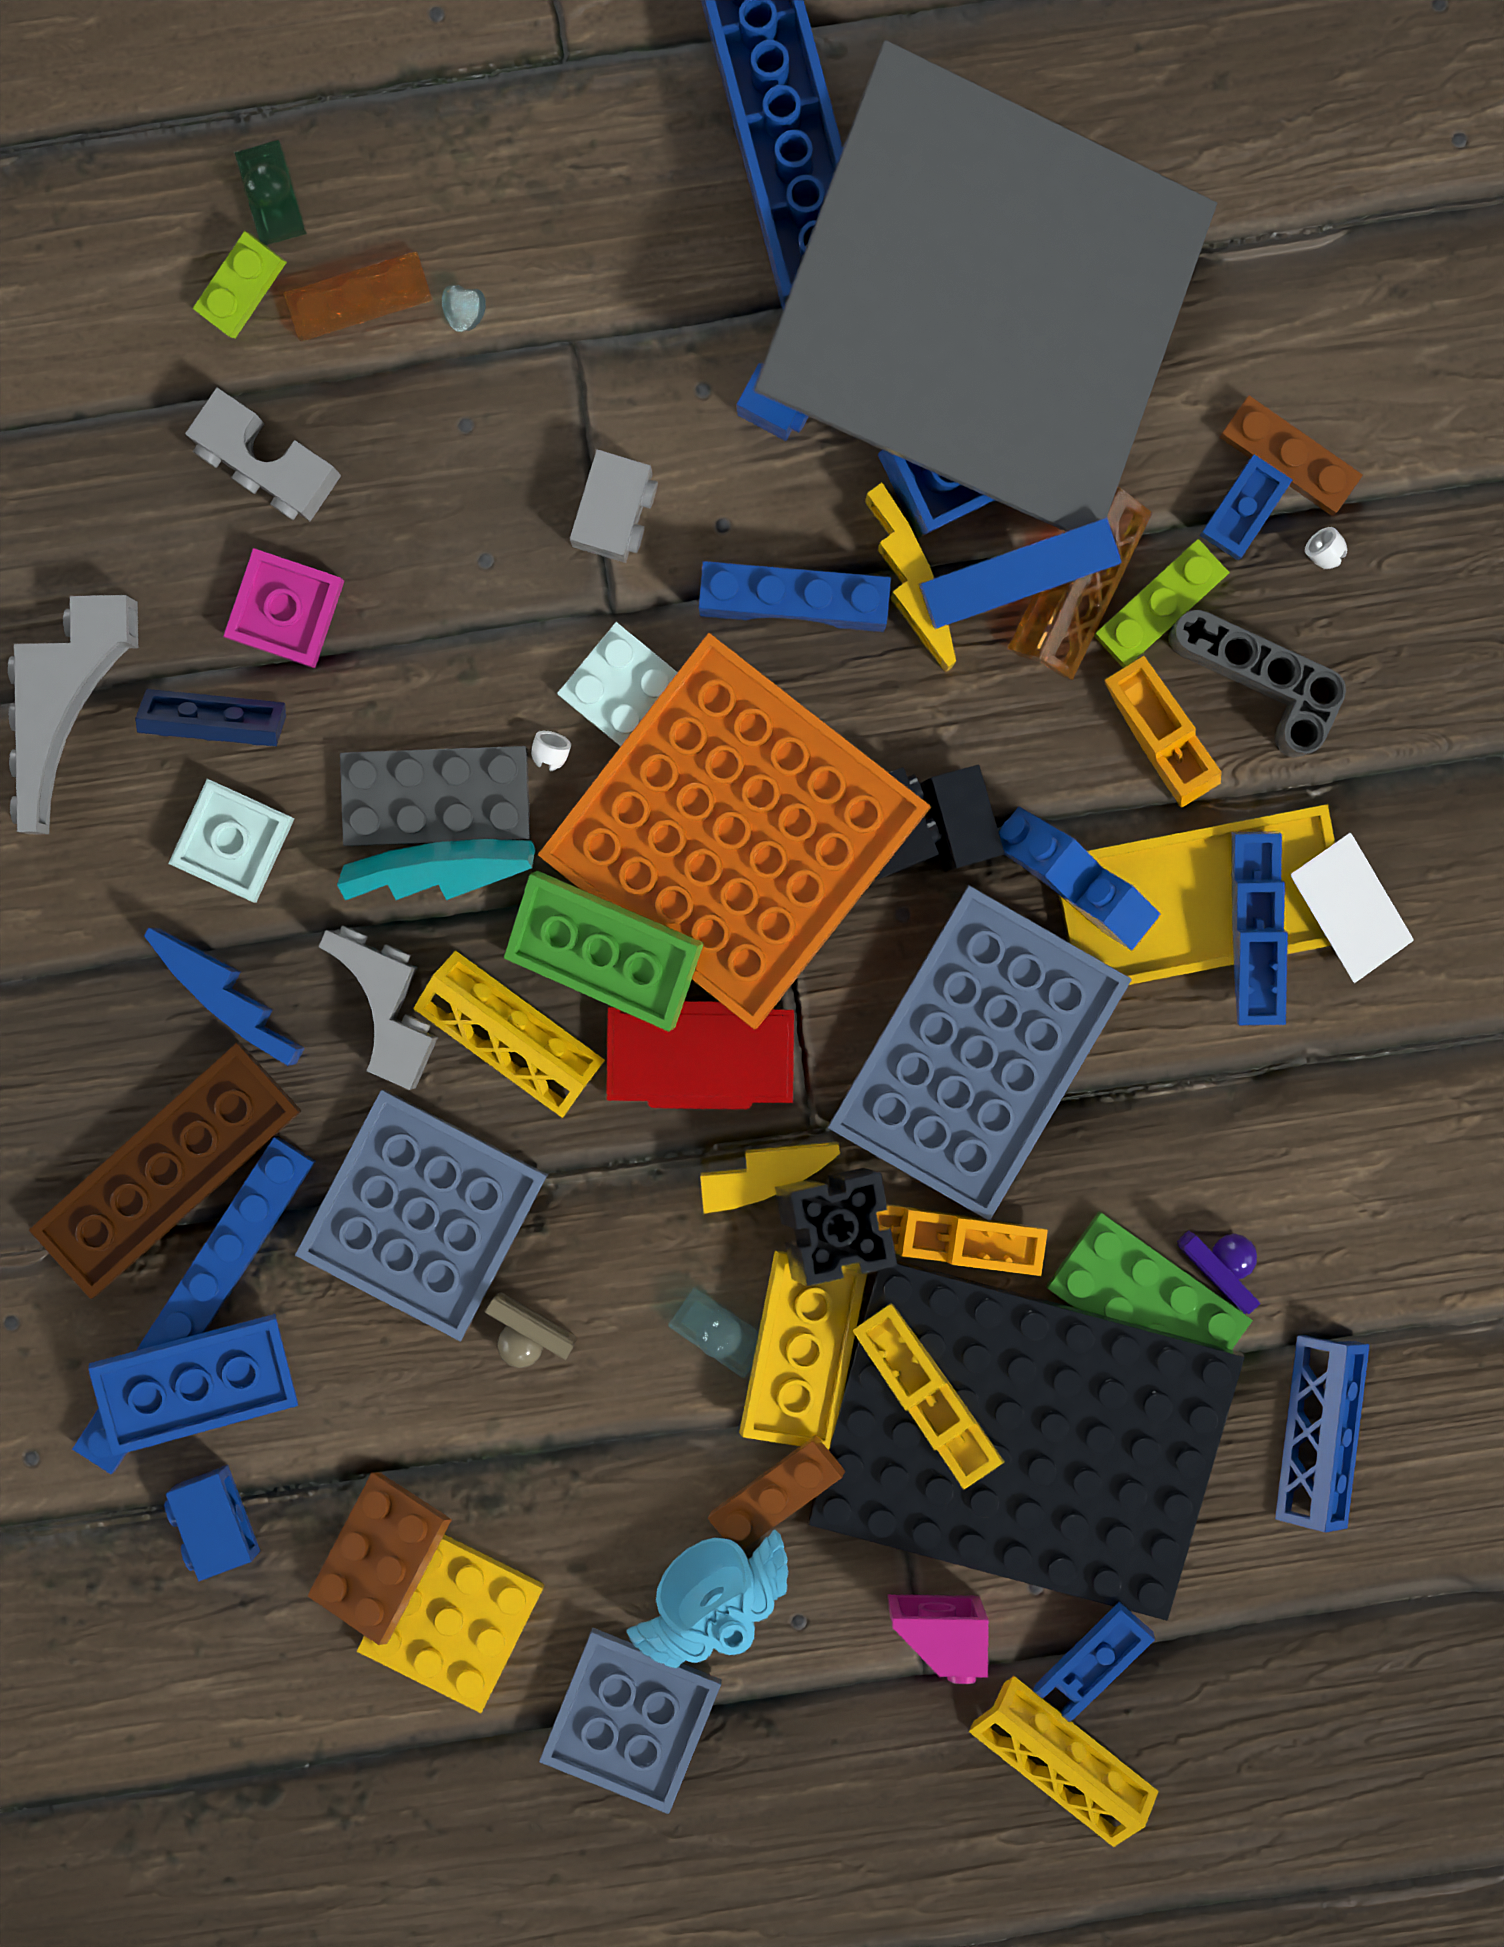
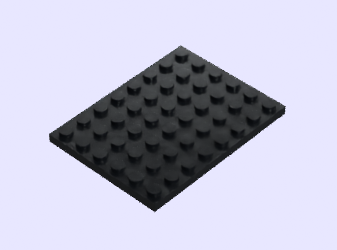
M897 1261V1266L877 1270L863 1323L888 1305L893 1304L1004 1460V1463L968 1488L963 1489L938 1450H934L910 1412L904 1409L858 1340L829 1449L843 1467L845 1473L840 1480L814 1498L808 1525L1110 1606H1115L1120 1602L1129 1611L1168 1621L1245 1358L1242 1352Z

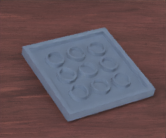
M382 1089L295 1256L461 1341L548 1174Z

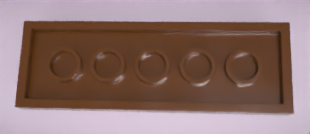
M240 1042L236 1043L33 1225L29 1231L90 1299H93L300 1114L302 1110Z

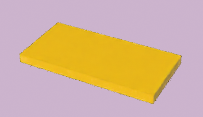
M1328 804L1087 851L1104 869L1133 885L1161 915L1131 951L1104 934L1088 918L1059 895L1068 943L1131 978L1132 980L1129 985L1234 965L1232 832L1279 831L1282 833L1281 880L1285 882L1284 929L1288 932L1287 954L1332 946L1291 877L1294 871L1335 843Z

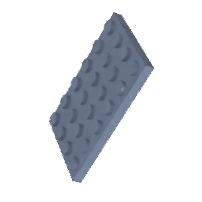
M968 885L833 1116L828 1128L990 1221L1132 979Z

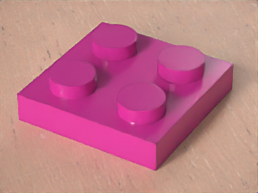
M253 548L223 637L315 668L344 580L338 576Z

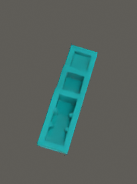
M473 839L434 842L391 850L345 864L337 886L345 901L385 885L389 886L395 900L439 885L445 899L448 900L531 869L535 847L532 841Z

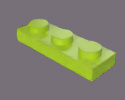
M1197 539L1093 636L1125 668L1134 662L1230 572Z

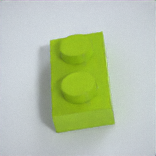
M244 231L193 309L227 336L236 338L287 261L251 233Z

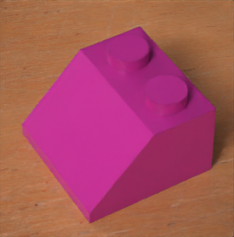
M888 1595L887 1604L893 1629L940 1677H947L948 1681L958 1684L973 1683L976 1681V1677H988L989 1620L980 1596Z

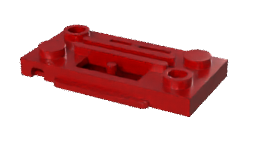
M684 1001L676 1027L671 1031H666L617 1008L608 1007L607 1101H647L651 1108L749 1109L752 1103H793L794 1009H772L757 1029H753L721 1002Z

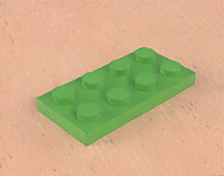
M535 871L529 875L504 959L666 1031H671L676 1027L704 943L540 871Z
M1100 1211L1046 1285L1050 1291L1074 1308L1231 1350L1253 1321Z

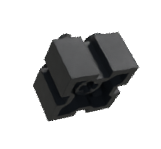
M860 1168L828 1175L830 1187H827L825 1183L811 1179L775 1187L781 1224L794 1228L796 1240L785 1242L792 1280L806 1286L844 1278L842 1266L861 1274L897 1266L891 1228L879 1225L876 1212L887 1210L881 1172Z

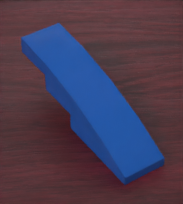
M1108 518L929 580L919 584L933 628L937 629L1121 564L1122 561Z
M1279 831L1232 832V931L1238 1025H1286L1288 932L1284 929L1285 882L1281 880L1282 833Z
M160 928L147 929L144 937L172 974L207 1010L246 1041L285 1065L297 1064L305 1048L265 1027L273 1010L233 989L241 973L240 971Z

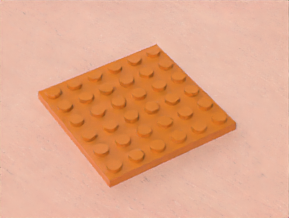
M708 633L538 853V856L579 889L703 942L704 945L692 980L749 1026L757 1029L922 820L931 806L712 634Z

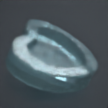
M449 285L443 291L442 308L449 325L455 331H470L482 320L486 309L484 294L479 289L465 290L459 285Z

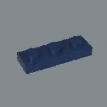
M146 689L135 721L137 733L277 747L286 719L285 702Z

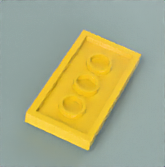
M775 1250L739 1431L742 1437L801 1446L817 1435L826 1448L830 1449L843 1400L855 1334L852 1330L857 1327L867 1273L861 1274L842 1266L844 1278L806 1286L791 1279L787 1252Z

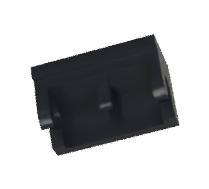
M979 764L937 775L919 783L925 797L924 801L931 806L927 812L929 818L933 817L943 843L937 845L944 872L1005 854Z

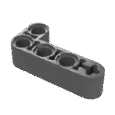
M1189 611L1171 626L1168 634L1169 645L1179 656L1287 705L1275 732V743L1283 754L1293 758L1302 757L1313 753L1322 746L1345 698L1346 686L1341 675L1334 670L1205 611ZM1192 624H1195L1198 627L1197 635L1203 639H1199L1191 644L1187 641L1189 633L1183 629H1187ZM1217 634L1220 635V638L1214 645L1209 642ZM1234 642L1242 646L1245 651V660L1242 665H1235L1228 661L1225 656L1227 643ZM1213 645L1211 653H1209L1207 650ZM1270 662H1279L1287 670V680L1283 685L1275 684L1269 678L1267 669ZM1313 681L1322 682L1327 686L1329 699L1326 704H1319L1313 700L1310 693ZM1294 723H1300L1307 727L1310 739L1306 747L1298 746L1293 742L1290 732Z

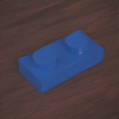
M1254 454L1199 536L1237 561L1240 560L1293 480Z

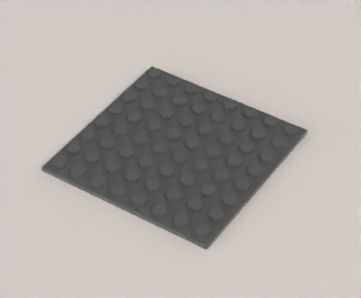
M885 40L880 48L753 391L1063 531L1068 532L1105 519L1109 513L1217 202Z

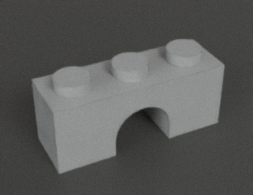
M216 388L185 433L196 444L192 452L215 468L222 461L235 470L231 478L253 494L260 487L272 495L274 498L270 505L288 518L294 520L297 514H300L308 521H311L341 475L332 465L295 440L280 459L272 462L256 460L253 453V444L256 436L264 426V422L247 407L219 388Z

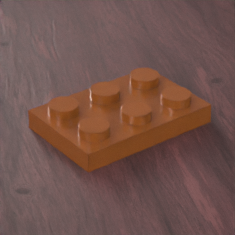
M371 1473L307 1596L377 1645L387 1644L452 1519L382 1473Z

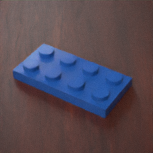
M276 1314L89 1363L88 1366L112 1457L298 1406Z

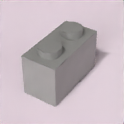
M596 450L570 536V542L574 548L626 563L629 551L633 553L638 552L644 533V526L638 524L642 508H651L658 486L657 481L651 480L653 475L651 465Z

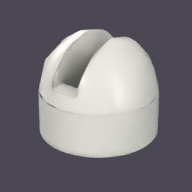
M1326 527L1309 539L1305 547V553L1319 567L1331 569L1341 564V558L1347 554V545L1344 538L1334 527Z
M539 731L536 733L532 744V758L538 767H541L543 762L549 764V770L553 771L560 768L567 760L571 749V742L558 733Z

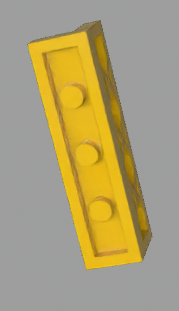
M456 950L434 973L413 1008L561 1118L569 1111L582 1090L605 1061ZM435 993L450 1003L453 1013H446L431 1002ZM471 1024H478L488 1031L491 1040H483L477 1036ZM509 1052H516L525 1058L528 1068L520 1067L514 1063ZM546 1080H555L570 1091L566 1098L563 1099L552 1091Z
M1015 1676L1003 1684L994 1706L973 1721L969 1729L973 1736L1112 1847L1146 1826L1159 1791L1073 1722L1067 1721L1058 1710L1040 1698ZM996 1723L1009 1733L1012 1738L1000 1736L990 1727ZM1027 1755L1039 1757L1048 1764V1767L1037 1765ZM1064 1784L1075 1786L1084 1795L1073 1794L1064 1787ZM1100 1814L1111 1815L1121 1824L1114 1827Z

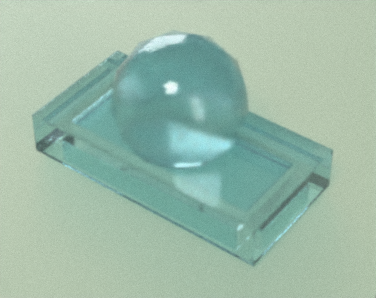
M694 1286L668 1323V1327L699 1347L705 1355L716 1359L744 1379L753 1365L759 1330Z

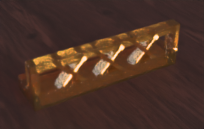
M1117 487L1107 518L1122 563L1108 568L1105 575L1101 577L1098 571L1034 594L1008 649L1020 657L1041 662L1060 676L1073 680L1152 512L1123 489ZM1126 509L1133 514V517L1126 532L1120 535L1119 520ZM1089 594L1090 607L1086 615L1079 618L1078 606L1083 596ZM1069 636L1070 649L1062 662L1054 656L1063 638Z

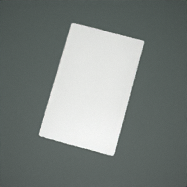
M1351 833L1291 874L1294 883L1354 983L1413 941L1410 932Z

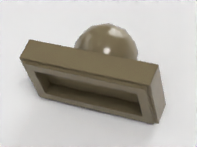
M502 1292L494 1296L485 1311L488 1315L507 1325L499 1335L497 1341L498 1352L503 1361L516 1368H526L534 1364L540 1358L543 1347L566 1360L577 1341L576 1336Z

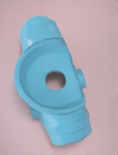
M774 1529L768 1538H764L759 1548L752 1553L753 1556L749 1560L743 1549L730 1539L715 1537L703 1540L687 1548L666 1569L657 1588L656 1603L661 1616L629 1627L627 1634L631 1642L645 1656H650L654 1661L672 1668H677L685 1660L693 1663L706 1660L712 1653L713 1648L727 1655L745 1652L754 1640V1622L766 1619L773 1611L774 1600L786 1594L788 1577L787 1555L783 1549L784 1544L781 1535Z

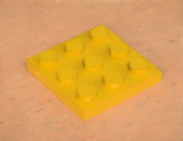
M444 1534L388 1643L377 1645L364 1636L356 1652L482 1713L545 1584Z

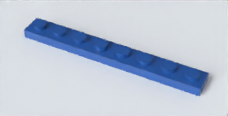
M278 1136L272 1139L136 1351L206 1332L316 1162L314 1159ZM99 1408L72 1448V1450L109 1474L117 1470L127 1454L124 1453L112 1457Z

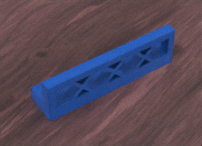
M1297 1335L1276 1520L1325 1533L1348 1528L1370 1344L1356 1341L1336 1342L1307 1335ZM1311 1348L1329 1351L1327 1372L1319 1378L1316 1377L1309 1366ZM1315 1393L1323 1406L1322 1418L1312 1425L1303 1410L1305 1399ZM1307 1439L1310 1440L1317 1451L1316 1465L1306 1471L1298 1458L1299 1446ZM1302 1485L1312 1499L1310 1516L1291 1511L1294 1491Z

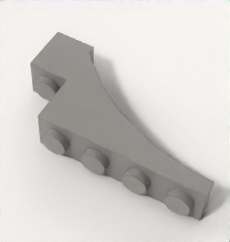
M127 595L70 596V609H65L63 615L64 631L66 636L70 637V643L14 644V656H11L8 661V676L10 683L15 684V703H11L9 706V724L11 730L15 731L16 749L10 752L9 766L12 777H16V796L11 798L10 815L12 822L17 824V832L49 834L50 806L56 770L72 726L84 703L107 671L129 648H138V602Z

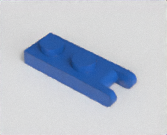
M1118 1602L1036 1683L1033 1691L1040 1698H1044L1055 1687L1070 1699L1061 1710L1062 1716L1070 1722L1155 1640L1154 1633L1131 1611Z

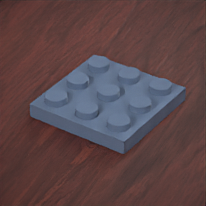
M592 1628L539 1762L669 1814L720 1689L721 1679L685 1664H681L677 1668L668 1667L654 1661L650 1656L647 1657L642 1654L633 1643Z

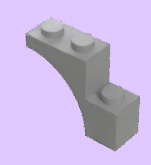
M345 926L341 927L339 933L326 930L319 948L335 956L350 969L363 987L370 1003L374 1020V1047L367 1071L408 1090L416 1088L438 1037L428 1033L431 1025L406 1014L402 1021L396 1019L418 970L417 967L407 963L411 955L386 944L382 952L367 946L365 942L368 936Z

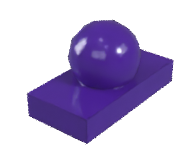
M1187 1231L1176 1241L1178 1243L1177 1246L1238 1310L1244 1314H1250L1261 1304L1238 1280L1251 1274L1256 1267L1257 1251L1251 1240L1239 1234L1225 1235L1216 1242L1212 1251L1190 1231Z

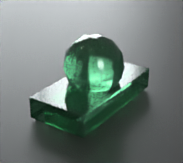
M275 140L234 152L244 185V193L249 202L259 240L265 245H270L307 234L281 142Z

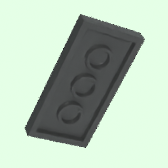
M526 746L340 753L343 846L429 844L473 839L531 840L528 752Z

